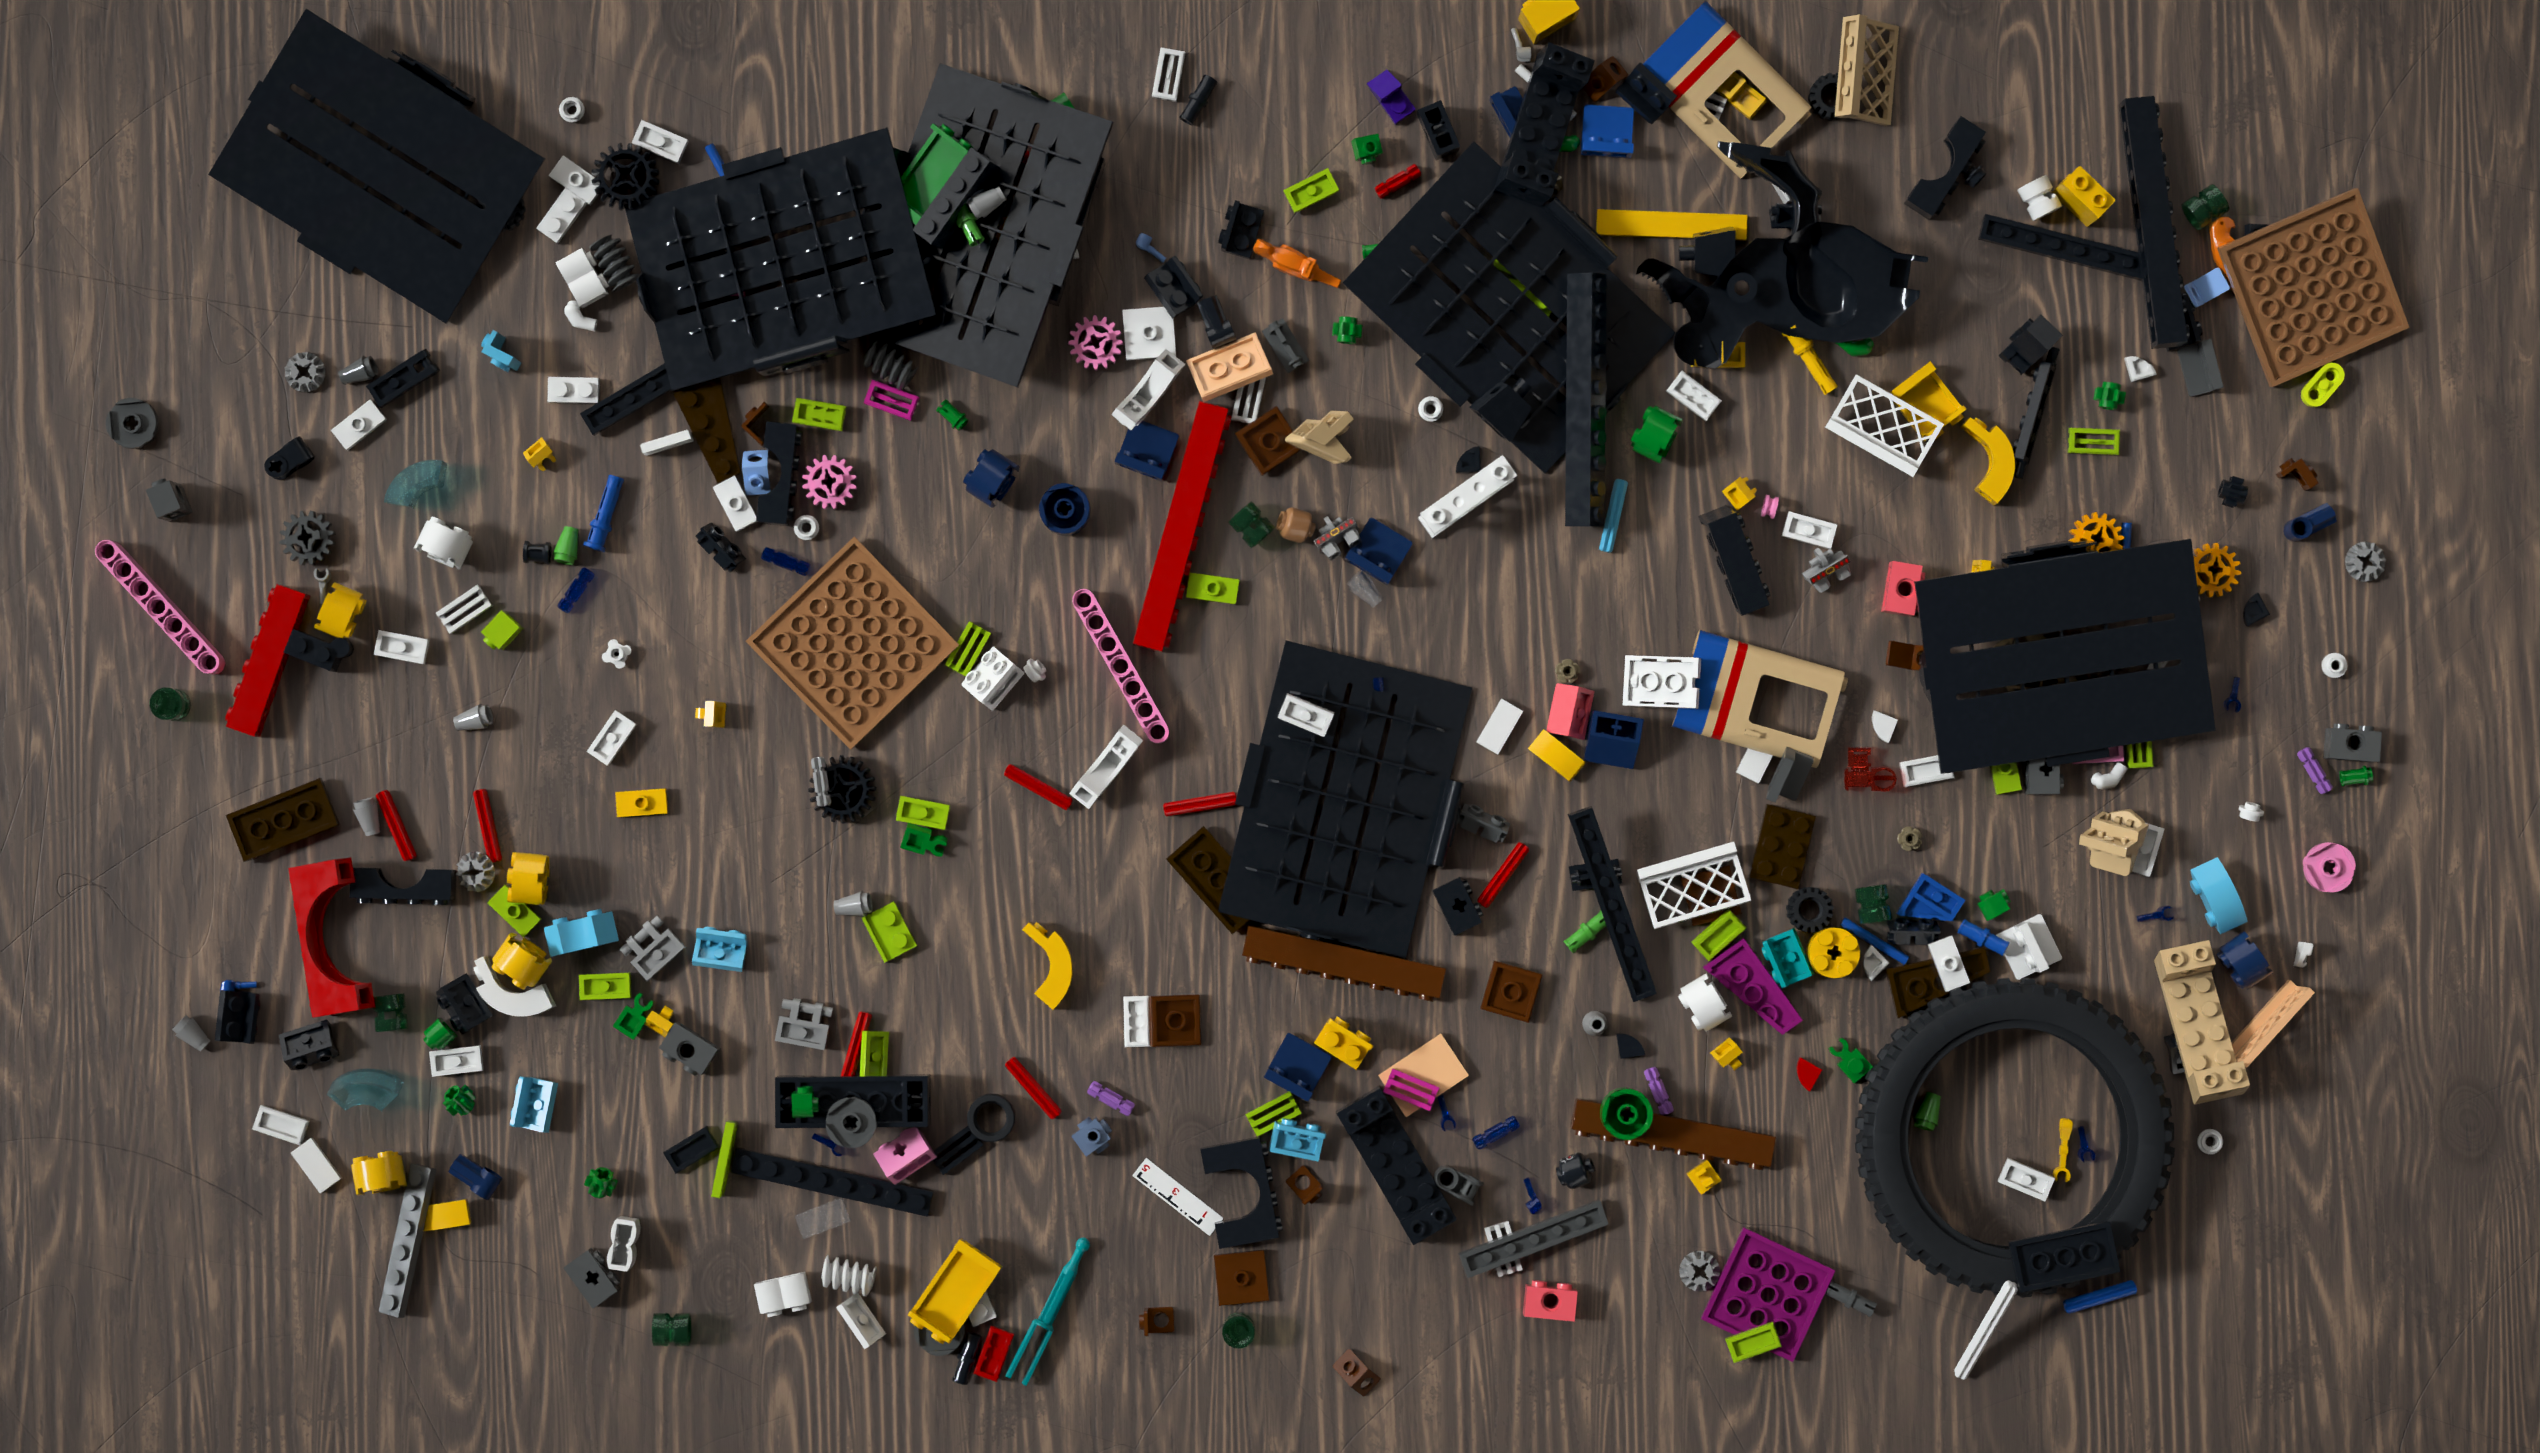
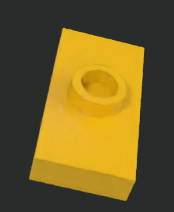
M666 788L615 792L617 817L668 814Z

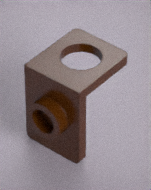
M1612 56L1599 64L1591 72L1589 81L1583 89L1593 101H1597L1616 83L1626 78L1628 73L1617 59ZM1610 65H1613L1618 70L1619 75L1613 72Z
M763 402L758 409L753 407L745 415L747 420L741 425L763 448H765L764 442L749 428L770 407L766 402Z
M1889 641L1886 665L1919 671V656L1924 651L1923 645Z
M1304 1165L1286 1179L1287 1185L1302 1200L1304 1205L1308 1202L1313 1204L1322 1196L1320 1191L1323 1189V1185ZM1299 1175H1306L1310 1180V1185L1308 1188L1301 1190L1296 1187L1295 1179Z
M1173 1307L1144 1308V1314L1139 1315V1328L1144 1330V1336H1149V1333L1173 1332ZM1162 1312L1168 1316L1169 1322L1165 1327L1155 1325L1154 1317L1157 1313Z
M1348 1349L1333 1364V1368L1351 1388L1363 1397L1381 1380L1351 1349ZM1371 1378V1381L1367 1386L1361 1387V1384L1365 1379Z

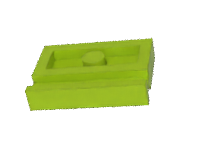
M895 901L862 917L884 963L917 946Z

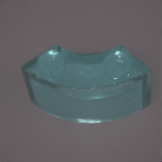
M426 460L405 468L391 482L387 489L384 503L414 509L417 500L424 492L433 488H443L447 463L442 460Z
M357 1069L336 1078L326 1095L345 1111L353 1106L362 1104L374 1106L382 1111L398 1096L404 1082L398 1077L382 1070Z

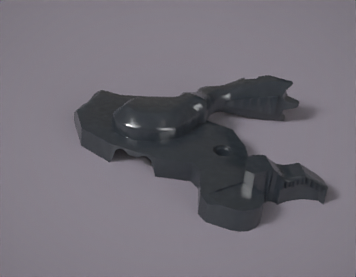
M1718 141L1717 148L1729 159L1736 162V167L1745 168L1747 172L1755 173L1756 176L1762 177L1764 180L1779 187L1784 193L1786 192L1792 202L1793 222L1789 236L1784 239L1755 238L1734 256L1735 272L1732 262L1729 260L1714 283L1707 287L1694 279L1685 277L1675 267L1654 258L1644 260L1636 271V275L1642 273V277L1648 275L1647 279L1652 277V282L1656 281V285L1659 284V288H1663L1662 292H1665L1667 300H1670L1669 304L1674 302L1680 303L1681 308L1685 309L1689 317V322L1683 324L1676 331L1673 338V348L1677 357L1689 365L1695 366L1694 363L1696 361L1697 366L1716 369L1728 361L1745 328L1756 321L1787 336L1835 343L1880 336L1919 298L1920 290L1907 289L1911 262H1928V257L1898 253L1851 225L1821 222L1818 214V201L1822 196V191L1801 170L1791 151L1786 150L1784 151V156L1770 154L1771 148ZM1740 280L1748 284L1749 289L1745 295H1738L1735 292V284ZM1722 341H1723V355H1724V362H1723V363H1722V361H1721V358H1722Z

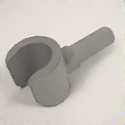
M1512 28L1511 32L1516 43L1517 60L1520 62L1531 61V47H1522L1517 28Z
M316 568L314 570V577L319 582L320 604H323L326 598L327 583L331 580L332 576L326 568V576L319 578L320 572Z

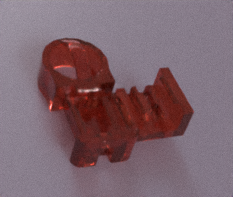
M1848 747V767L1844 769V787L1847 791H1849V787H1871V791L1881 792L1890 791L1894 788L1897 778L1895 772L1890 767H1871V763H1868L1871 747ZM1854 752H1867V754H1854ZM1886 770V771H1889L1890 773H1892L1893 775H1875V774L1878 773L1879 771ZM1877 780L1893 781L1886 788H1880L1874 783Z

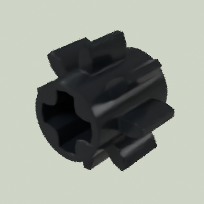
M2232 476L2229 478V481L2222 480L2218 490V497L2223 499L2222 505L2234 508L2237 506V503L2243 504L2245 502L2248 486L2243 485L2244 479Z

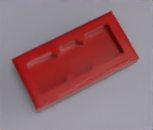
M991 1325L973 1374L997 1382L1015 1334Z

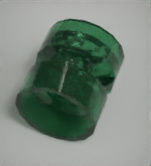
M2213 184L2199 192V198L2193 196L2181 204L2187 220L2199 231L2212 223V217L2219 218L2230 210L2226 198Z
M1253 501L1243 507L1228 522L1237 533H1243L1242 539L1251 549L1275 529V526L1267 517L1260 516L1261 510ZM1253 523L1256 526L1255 530L1250 527V525Z
M163 687L152 694L149 706L155 717L161 720L178 721L188 715L191 702L189 696L184 691Z
M1887 884L1854 889L1856 903L1861 904V907L1858 909L1860 924L1892 919L1890 905L1886 904V900L1889 898Z
M405 993L374 997L375 1007L373 1011L377 1013V1016L374 1018L375 1032L408 1028L407 1014L403 1013V1009L406 1007ZM384 1012H396V1018L385 1019Z
M1243 1312L1230 1314L1223 1323L1222 1335L1224 1341L1233 1348L1241 1349L1247 1347L1255 1336V1325L1250 1316Z
M654 1313L652 1320L653 1346H668L670 1342H673L675 1346H690L692 1333L690 1313H676L673 1317L669 1313Z

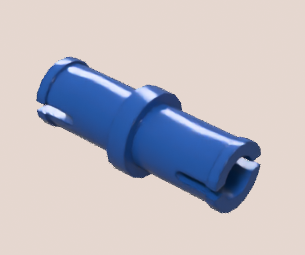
M1966 919L1963 920L1957 932L1977 942V946H1984L2001 956L2004 955L2010 943L1990 933V929H1982Z

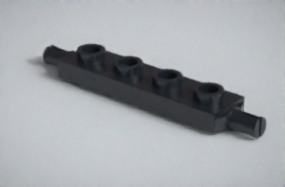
M2051 347L2046 361H2041L2040 368L2037 367L2033 376L2035 385L2033 392H2029L2026 401L2028 406L2026 416H2022L2019 428L2021 434L2013 445L2014 457L2017 462L2014 478L2023 479L2026 465L2030 462L2056 371L2059 348Z

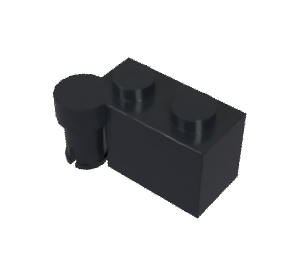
M2040 315L2034 321L2029 318L2009 337L2012 342L1998 356L2005 363L2008 361L2022 375L2048 352L2063 335L2044 316Z
M293 629L283 653L328 671L337 672L342 658L353 654L354 646L344 638H336L329 643Z

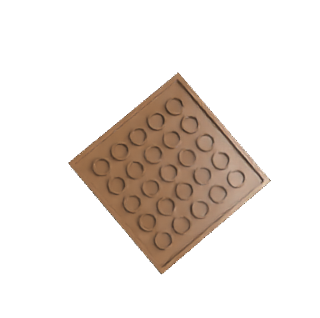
M2358 188L2351 189L2217 248L2269 387L2277 386L2410 328Z
M853 537L746 640L750 647L850 750L959 646L949 633L856 537Z

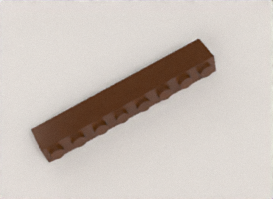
M1248 926L1242 956L1247 957V962L1261 964V961L1265 960L1271 962V967L1283 970L1286 969V965L1296 967L1295 972L1310 975L1311 971L1321 973V978L1335 980V976L1344 977V983L1359 986L1360 981L1370 983L1369 988L1384 991L1385 987L1394 988L1395 994L1409 996V992L1418 993V999L1432 1002L1434 997L1440 998L1446 968L1253 926Z
M1575 1098L1570 1128L1576 1130L1575 1135L1590 1137V1133L1599 1134L1600 1140L1615 1142L1617 1137L1609 1133L1601 1122V1103ZM1626 1108L1624 1111L1621 1110L1620 1115L1626 1120L1627 1116H1632V1112ZM1653 1113V1120L1649 1129L1633 1140H1625L1624 1144L1639 1147L1641 1142L1650 1144L1649 1149L1664 1151L1665 1147L1675 1149L1674 1154L1689 1156L1690 1152L1699 1153L1700 1159L1714 1161L1715 1156L1724 1158L1723 1163L1738 1166L1739 1161L1749 1163L1748 1168L1763 1170L1764 1166L1771 1167L1776 1137Z

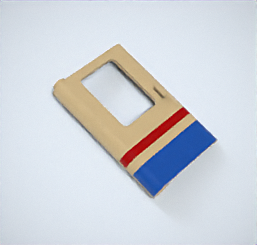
M1707 1L1643 63L1650 72L1677 95L1669 108L1740 179L1747 173L1746 169L1736 167V162L1725 156L1717 148L1718 141L1729 143L1741 142L1704 104L1734 71L1740 70L1785 115L1784 122L1760 146L1772 148L1797 122L1802 125L1812 115L1809 112L1812 107Z
M1699 630L1692 652L1693 658H1701L1700 679H1695V688H1699L1698 709L1678 708L1672 727L1782 758L1786 747L1814 757L1811 767L1817 768L1822 757L1840 691L1844 692L1847 686L1848 678L1844 677L1845 672ZM1762 675L1772 676L1827 693V701L1814 740L1767 728L1749 721Z

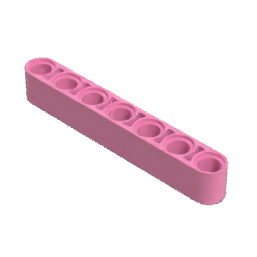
M110 540L99 542L95 548V555L195 666L207 674L215 675L222 672L225 667L223 656L122 545ZM112 545L114 555L111 558H106L105 549ZM129 564L131 566V573L129 576L124 577L122 575V568L124 565ZM145 582L148 585V592L142 596L138 589ZM159 601H163L165 604V610L161 614H158L155 609ZM179 619L182 622V629L175 633L172 625L175 620ZM193 638H197L199 641V647L195 651L189 648V643ZM213 656L216 659V665L213 669L209 670L206 666V661L209 657Z
M1087 589L1076 591L1072 599L1073 605L1144 732L1153 743L1160 744L1165 742L1169 737L1168 726L1094 594ZM1087 594L1091 597V603L1088 607L1082 608L1077 604V599L1080 595ZM1092 617H1102L1104 622L1100 629L1095 630L1090 627L1089 621ZM1105 638L1115 640L1116 646L1112 651L1102 649V642ZM1120 659L1128 663L1127 671L1122 674L1114 670L1115 662ZM1132 681L1139 683L1140 692L1137 695H1129L1126 691L1128 683ZM1144 703L1150 704L1153 708L1152 714L1149 717L1140 716L1138 712L1140 705ZM1156 725H1161L1165 729V735L1161 739H1154L1151 736V729Z

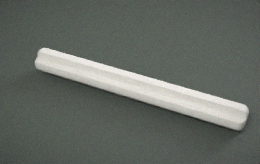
M2008 1280L2003 1284L1954 1369L1957 1378L1965 1380L1969 1376L2018 1291L2015 1282Z

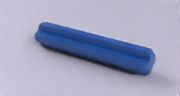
M2129 1280L2063 1301V1306L2066 1313L2070 1314L2136 1294L2137 1287L2133 1280Z

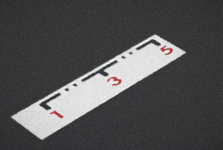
M1147 1158L1132 1175L1209 1236L1215 1230V1222L1223 1220V1217Z

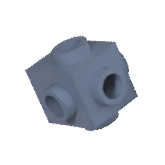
M1088 1117L1077 1125L1079 1130L1071 1136L1087 1157L1093 1151L1099 1154L1110 1146L1107 1141L1111 1139L1109 1133L1112 1132V1129L1104 1119L1099 1121L1097 1117L1093 1120ZM1092 1131L1096 1132L1098 1138H1090L1089 1133Z

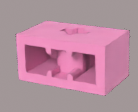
M917 1127L905 1129L900 1133L899 1137L891 1142L884 1143L879 1147L878 1151L873 1153L886 1177L894 1185L937 1157L924 1134Z

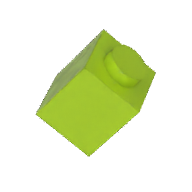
M501 610L481 633L485 636L483 641L493 650L496 648L504 650L524 628L506 611Z

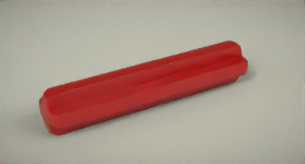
M1009 764L1004 772V776L1064 810H1068L1073 802V799L1012 764Z
M486 789L475 790L473 797L486 855L491 859L492 863L501 861L502 855L488 792Z
M384 790L377 793L376 799L402 859L410 861L416 858L417 854L390 792Z
M1235 792L1168 802L1163 804L1165 816H1173L1236 805L1237 796Z
M1521 842L1517 843L1479 896L1477 902L1483 907L1488 908L1527 855L1529 848Z
M863 1011L858 1013L841 1076L856 1075L861 1057L862 1031H868L872 1018L870 1013Z
M1012 1057L1005 1063V1067L1050 1119L1053 1120L1061 1114L1062 1111L1016 1057Z

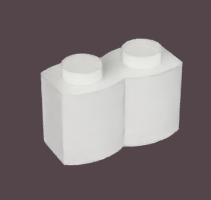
M581 248L556 262L558 269L582 309L609 294L606 289L609 287L603 273L597 274L594 268L597 262L590 251L586 253Z
M620 1216L614 1221L611 1228L613 1244L607 1255L609 1269L627 1272L633 1267L637 1257L635 1243L639 1238L641 1229L639 1219Z
M806 1272L764 1280L754 1284L760 1314L767 1313V1317L782 1314V1309L791 1308L792 1312L807 1309L806 1304L812 1302Z

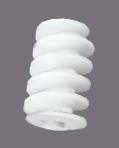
M827 1255L821 1276L823 1287L827 1288L832 1281L834 1290H837L842 1284L844 1292H847L852 1286L853 1294H857L862 1288V1295L866 1297L873 1287L877 1266H875L872 1272H869L868 1264H865L863 1269L859 1270L858 1262H855L853 1267L850 1268L849 1260L846 1259L841 1266L839 1264V1257H836L833 1263H830L829 1255Z

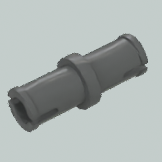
M1831 1280L1825 1292L1826 1296L1828 1295L1844 1303V1307L1848 1309L1852 1307L1868 1317L1872 1316L1873 1309L1877 1305L1876 1302L1857 1294V1290H1849Z

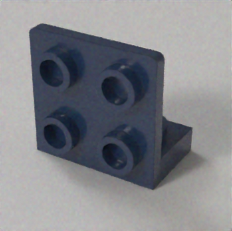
M1142 421L1132 430L1128 428L1120 452L1117 453L1114 462L1118 466L1162 482L1179 435Z
M1369 518L1360 533L1362 542L1349 550L1345 560L1388 586L1413 543L1374 518Z
M1287 1033L1264 1078L1308 1102L1331 1059V1055L1295 1035Z

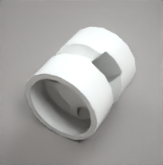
M2047 175L2017 190L2023 202L2029 204L2027 210L2033 221L2062 207L2057 194L2051 193L2053 186Z

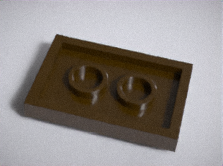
M1766 804L1748 877L1798 889L1816 816Z

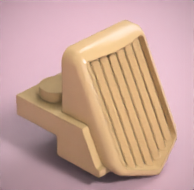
M1330 411L1321 420L1307 419L1289 434L1285 441L1333 464L1345 463L1351 459V456L1335 436L1345 433L1350 427L1348 424L1354 419L1348 411Z
M2132 809L2112 811L2110 813L2102 811L2092 818L2091 828L2080 835L2079 844L2087 846L2091 850V866L2127 876L2133 870L2139 848L2143 845L2149 824H2146Z

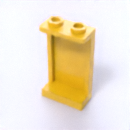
M960 1238L917 1303L908 1313V1316L912 1318L910 1322L921 1330L925 1327L933 1332L931 1337L939 1343L944 1344L946 1341L950 1344L1003 1266L963 1238Z

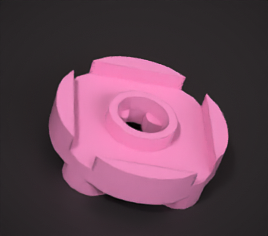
M2325 842L2314 846L2307 856L2304 857L2303 871L2308 883L2318 891L2338 892L2345 889L2351 883L2356 864L2353 855L2346 847L2337 843ZM2326 861L2335 863L2334 873L2324 872L2323 868Z

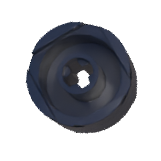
M984 449L977 459L979 464L974 471L970 470L966 474L963 483L967 485L966 491L993 508L996 506L993 502L996 499L1001 501L1013 485L1016 477L1012 476L1014 470L1019 472L1020 467L996 450L988 451Z
M1061 483L1050 487L1045 492L1039 504V513L1043 523L1051 532L1061 536H1070L1080 532L1087 525L1091 508L1087 496L1081 489L1068 483ZM1062 504L1072 507V510L1068 511L1067 516H1064L1062 512L1058 513V510L1062 509Z
M2243 931L2219 947L2220 952L2216 956L2224 967H2231L2234 973L2230 976L2236 985L2241 989L2246 988L2249 990L2273 974V971L2267 968L2270 966L2255 943H2250L2246 939L2249 936Z

